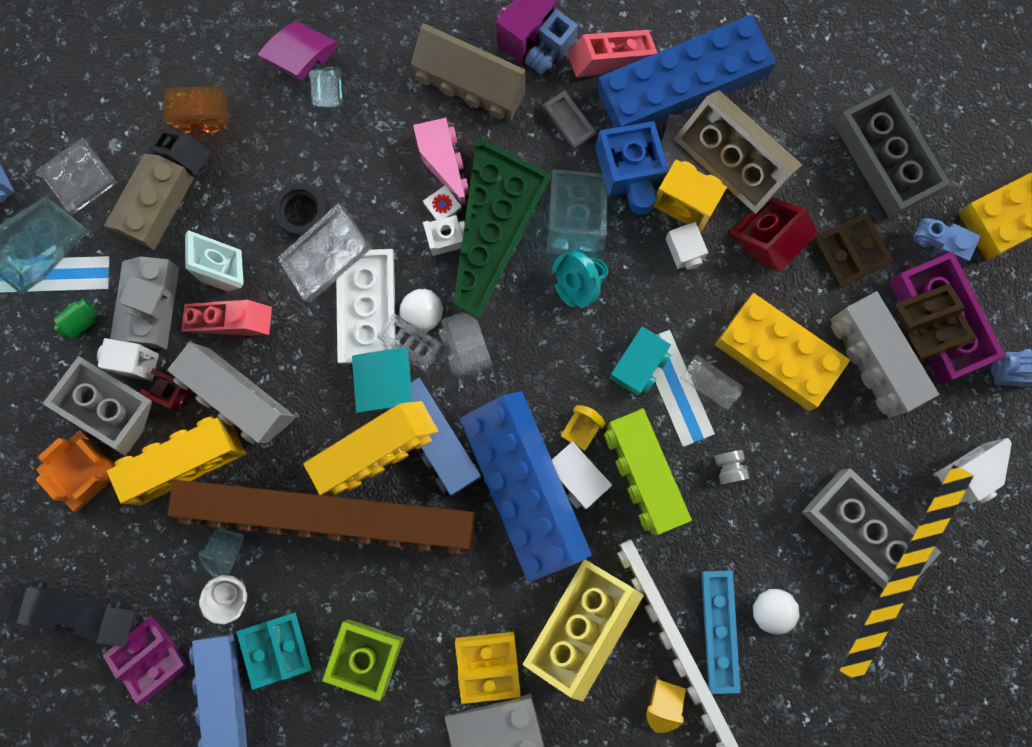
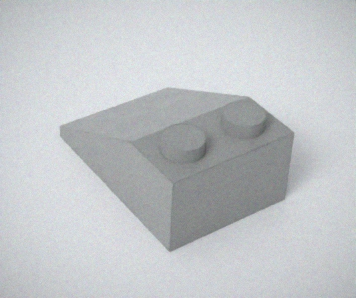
M531 694L445 716L452 747H544Z

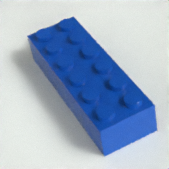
M749 15L600 76L597 92L614 128L652 121L657 123L701 105L707 96L718 90L725 95L769 77L776 62L753 15Z
M523 392L502 395L461 417L462 426L527 581L531 582L592 556Z

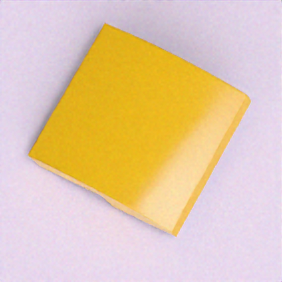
M514 632L455 638L461 704L521 697Z

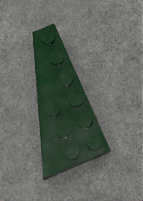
M477 137L453 302L455 309L479 320L552 176L548 172Z

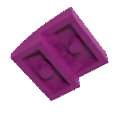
M296 21L272 37L257 55L269 65L303 81L315 63L323 66L338 43Z
M152 617L146 619L129 633L126 647L113 646L103 655L115 678L123 680L129 693L138 705L146 703L189 667L178 648Z

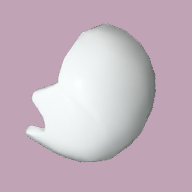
M417 289L407 294L402 300L399 319L402 326L410 333L423 335L439 324L444 308L440 298L434 292L427 289Z
M220 575L209 580L203 588L199 599V606L203 616L215 624L225 625L240 617L247 601L246 588L243 582L234 576Z
M769 589L757 597L753 605V617L762 630L776 635L785 634L792 630L800 617L799 605L790 593L780 589Z

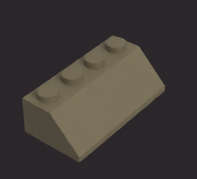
M422 24L411 61L415 79L424 85L432 84L439 87L440 91L448 96L453 97L456 95L474 108L480 106L488 110L495 118H506L511 121L525 95V69L427 24Z
M720 90L704 99L674 138L680 146L713 176L720 179L722 184L755 214L766 205L802 166L797 159Z

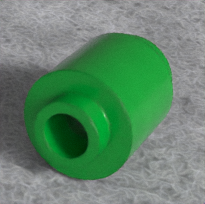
M83 298L79 302L74 301L54 317L56 324L53 327L64 339L70 337L74 340L96 322L95 319L99 316V313Z

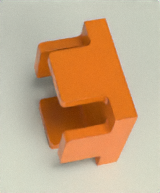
M79 430L70 439L58 438L38 456V459L43 463L36 469L40 474L36 481L53 500L64 501L73 512H78L111 482L107 470L115 467V465L85 431Z

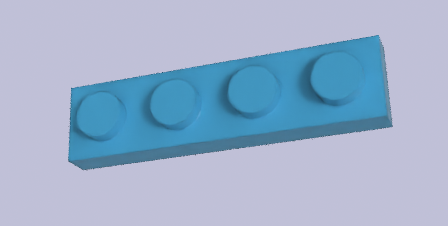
M701 571L708 689L711 694L740 693L733 571Z

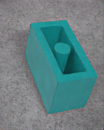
M642 326L609 379L637 397L642 390L648 393L656 381V378L652 376L657 367L663 369L671 357V354L667 352L671 344Z

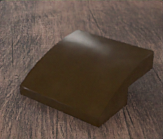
M867 212L815 237L841 288L894 262Z
M951 284L898 302L894 306L906 339L920 362L974 343L977 338L962 314L965 307Z

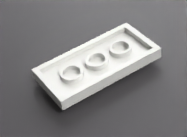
M393 249L336 251L338 363L352 364V356L357 354L396 349Z

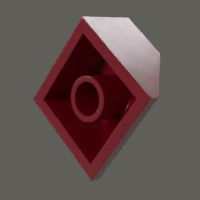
M774 197L757 214L751 211L730 232L731 237L760 264L779 273L818 234L806 209Z

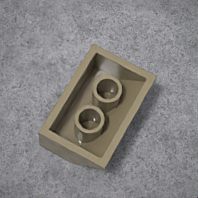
M144 154L104 226L155 250L194 178L184 167L159 155Z

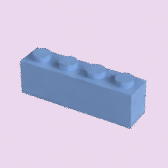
M418 378L411 382L413 402H423L439 431L431 436L432 442L422 447L424 452L419 455L428 469L434 467L439 477L435 478V481L443 494L449 491L450 495L454 496L482 477L423 382Z
M236 634L201 638L192 641L193 647L190 648L189 656L191 664L195 665L196 676L193 678L192 688L194 695L198 697L195 720L197 726H200L201 729L198 747H247Z

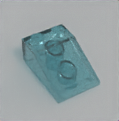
M552 169L546 254L562 255L567 252L578 251L584 253L588 258L602 259L607 236V189L603 174Z
M47 196L43 197L0 225V277L22 295L47 277L87 233V229Z

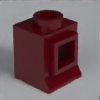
M153 368L150 374L157 376V379L150 392L142 389L140 394L178 412L180 407L184 408L188 404L191 392H189V389L185 390L173 381V377ZM171 384L176 389L169 400L164 395Z

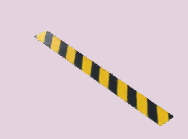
M952 465L840 668V671L859 682L862 680L972 481L973 474L956 465Z

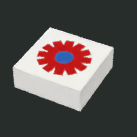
M446 185L423 200L424 205L435 220L454 216L462 210V206Z

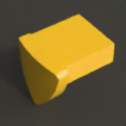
M576 405L573 409L575 413L560 437L569 443L573 441L579 449L585 452L598 429H603L605 426V421L592 408Z
M657 679L653 688L651 704L647 709V720L654 732L664 733L672 731L683 724L684 717L681 715L686 692L685 688Z

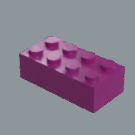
M953 251L900 273L889 281L899 302L951 284L965 307L962 314L977 338L974 343L928 359L939 384L953 380L1006 357Z

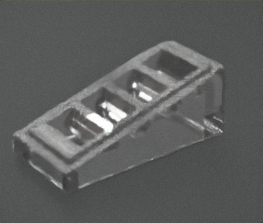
M394 313L377 337L392 349L407 347L409 350V361L423 371L428 369L442 343ZM398 325L401 329L393 339L390 337V334ZM407 332L410 336L403 345L400 343V340ZM416 339L420 343L418 344L416 349L412 351L409 348ZM426 346L429 350L423 358L419 354Z

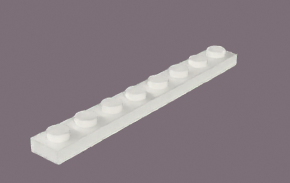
M632 540L619 544L621 551L617 555L625 569L630 567L635 578L631 579L635 590L644 594L649 604L645 606V609L653 623L658 621L663 631L659 633L662 643L667 650L672 648L677 658L673 661L677 672L681 678L686 675L691 687L687 688V691L695 705L701 704L705 712L701 718L709 733L715 731L720 741L715 744L716 747H739Z

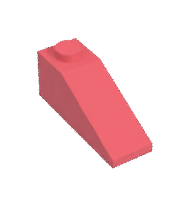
M649 30L582 35L567 52L575 76L585 77L596 76L622 68L656 54L657 50Z

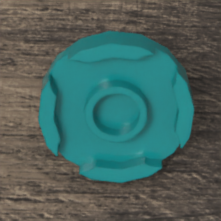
M578 251L562 254L555 260L552 268V274L556 273L558 281L557 284H554L555 290L568 306L585 308L598 299L601 284L608 274V268L601 260L588 258L584 253Z

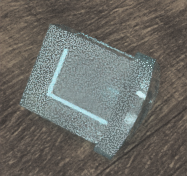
M325 67L309 71L308 77L311 79L312 106H342L341 69L338 67Z
M219 527L215 528L205 549L201 550L198 555L204 568L214 578L220 575H227L231 571L244 543V535Z

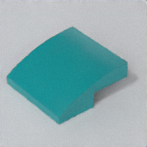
M407 347L352 356L356 413L386 411V409H392L398 404L413 402L409 350Z
M296 613L236 632L252 690L312 670Z

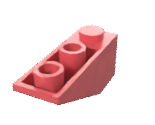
M251 300L184 304L181 332L239 336L269 335L272 307Z

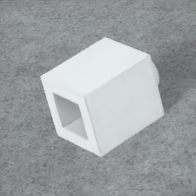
M696 222L668 232L666 242L677 269L686 267L687 270H691L703 264L702 261L707 256L708 251Z

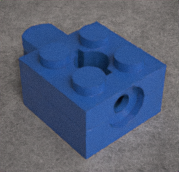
M655 122L600 130L595 149L608 196L626 194L629 207L633 213L638 215L649 213L657 199L654 188L661 186L669 172Z

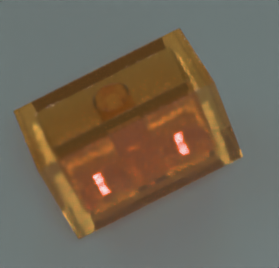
M221 87L165 88L164 120L172 129L186 133L191 132V130L217 132L219 129H228V97Z

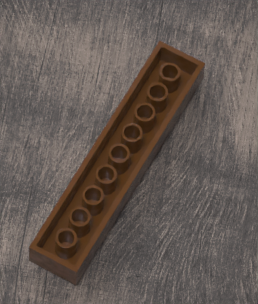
M174 479L167 515L178 517L177 523L204 525L205 520H207V526L233 528L234 523H237V530L262 531V527L265 526L267 527L266 533L291 535L292 529L296 530V536L320 538V533H326V539L349 541V536H356V543L378 544V539L386 540L385 546L403 548L407 547V542L416 543L415 549L436 551V545L446 546L445 552L465 554V549H472L476 513L468 511Z

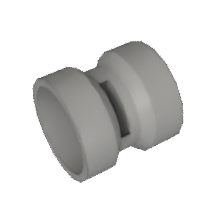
M743 450L714 456L716 465L723 467L719 475L721 485L750 479L748 470L743 465H740L745 459Z

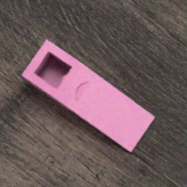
M446 118L413 125L423 163L444 186H447L462 206L466 205L465 196L469 194V188L466 178L461 179L459 170L464 168L460 152L454 153L452 145L457 143L454 126L448 127Z

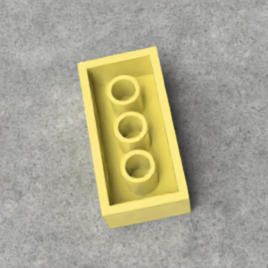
M584 559L523 665L569 697L583 701L644 595Z

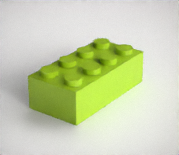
M644 408L611 421L606 427L607 431L604 437L609 449H615L619 457L615 461L616 466L622 477L627 476L630 483L627 491L632 503L639 504L642 514L638 515L644 531H650L651 535H659L692 521Z

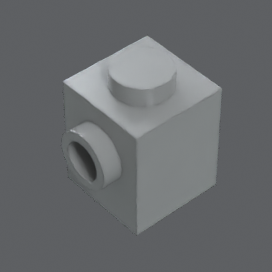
M130 275L128 282H125L121 287L119 303L128 308L126 313L137 318L144 319L145 315L162 320L172 293L161 286Z

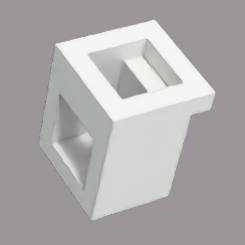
M456 215L432 222H423L432 256L461 249L464 221L458 222ZM451 229L449 235L444 236L441 234V231Z

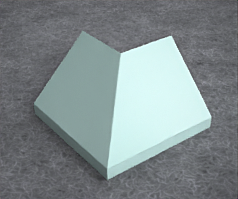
M189 230L185 234V268L202 283L225 291L241 288L243 285L241 250Z

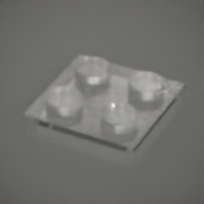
M83 137L37 169L71 215L118 183Z

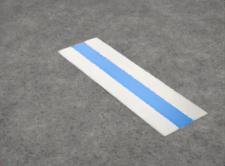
M109 256L0 260V292L108 289Z
M670 330L657 336L671 344L667 351L671 354V357L663 369L656 368L653 377L656 378V385L684 447L715 433Z

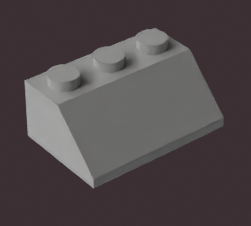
M137 257L122 261L110 339L136 343L146 348L167 350L179 274L178 266L169 259ZM130 275L161 286L172 293L162 320L145 315L144 319H140L126 313L128 308L119 303L120 290L123 284L128 282Z
M78 356L43 402V405L126 456L144 430L152 401Z

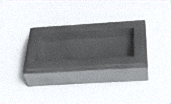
M565 90L542 105L543 111L573 151H576L596 137L597 132Z

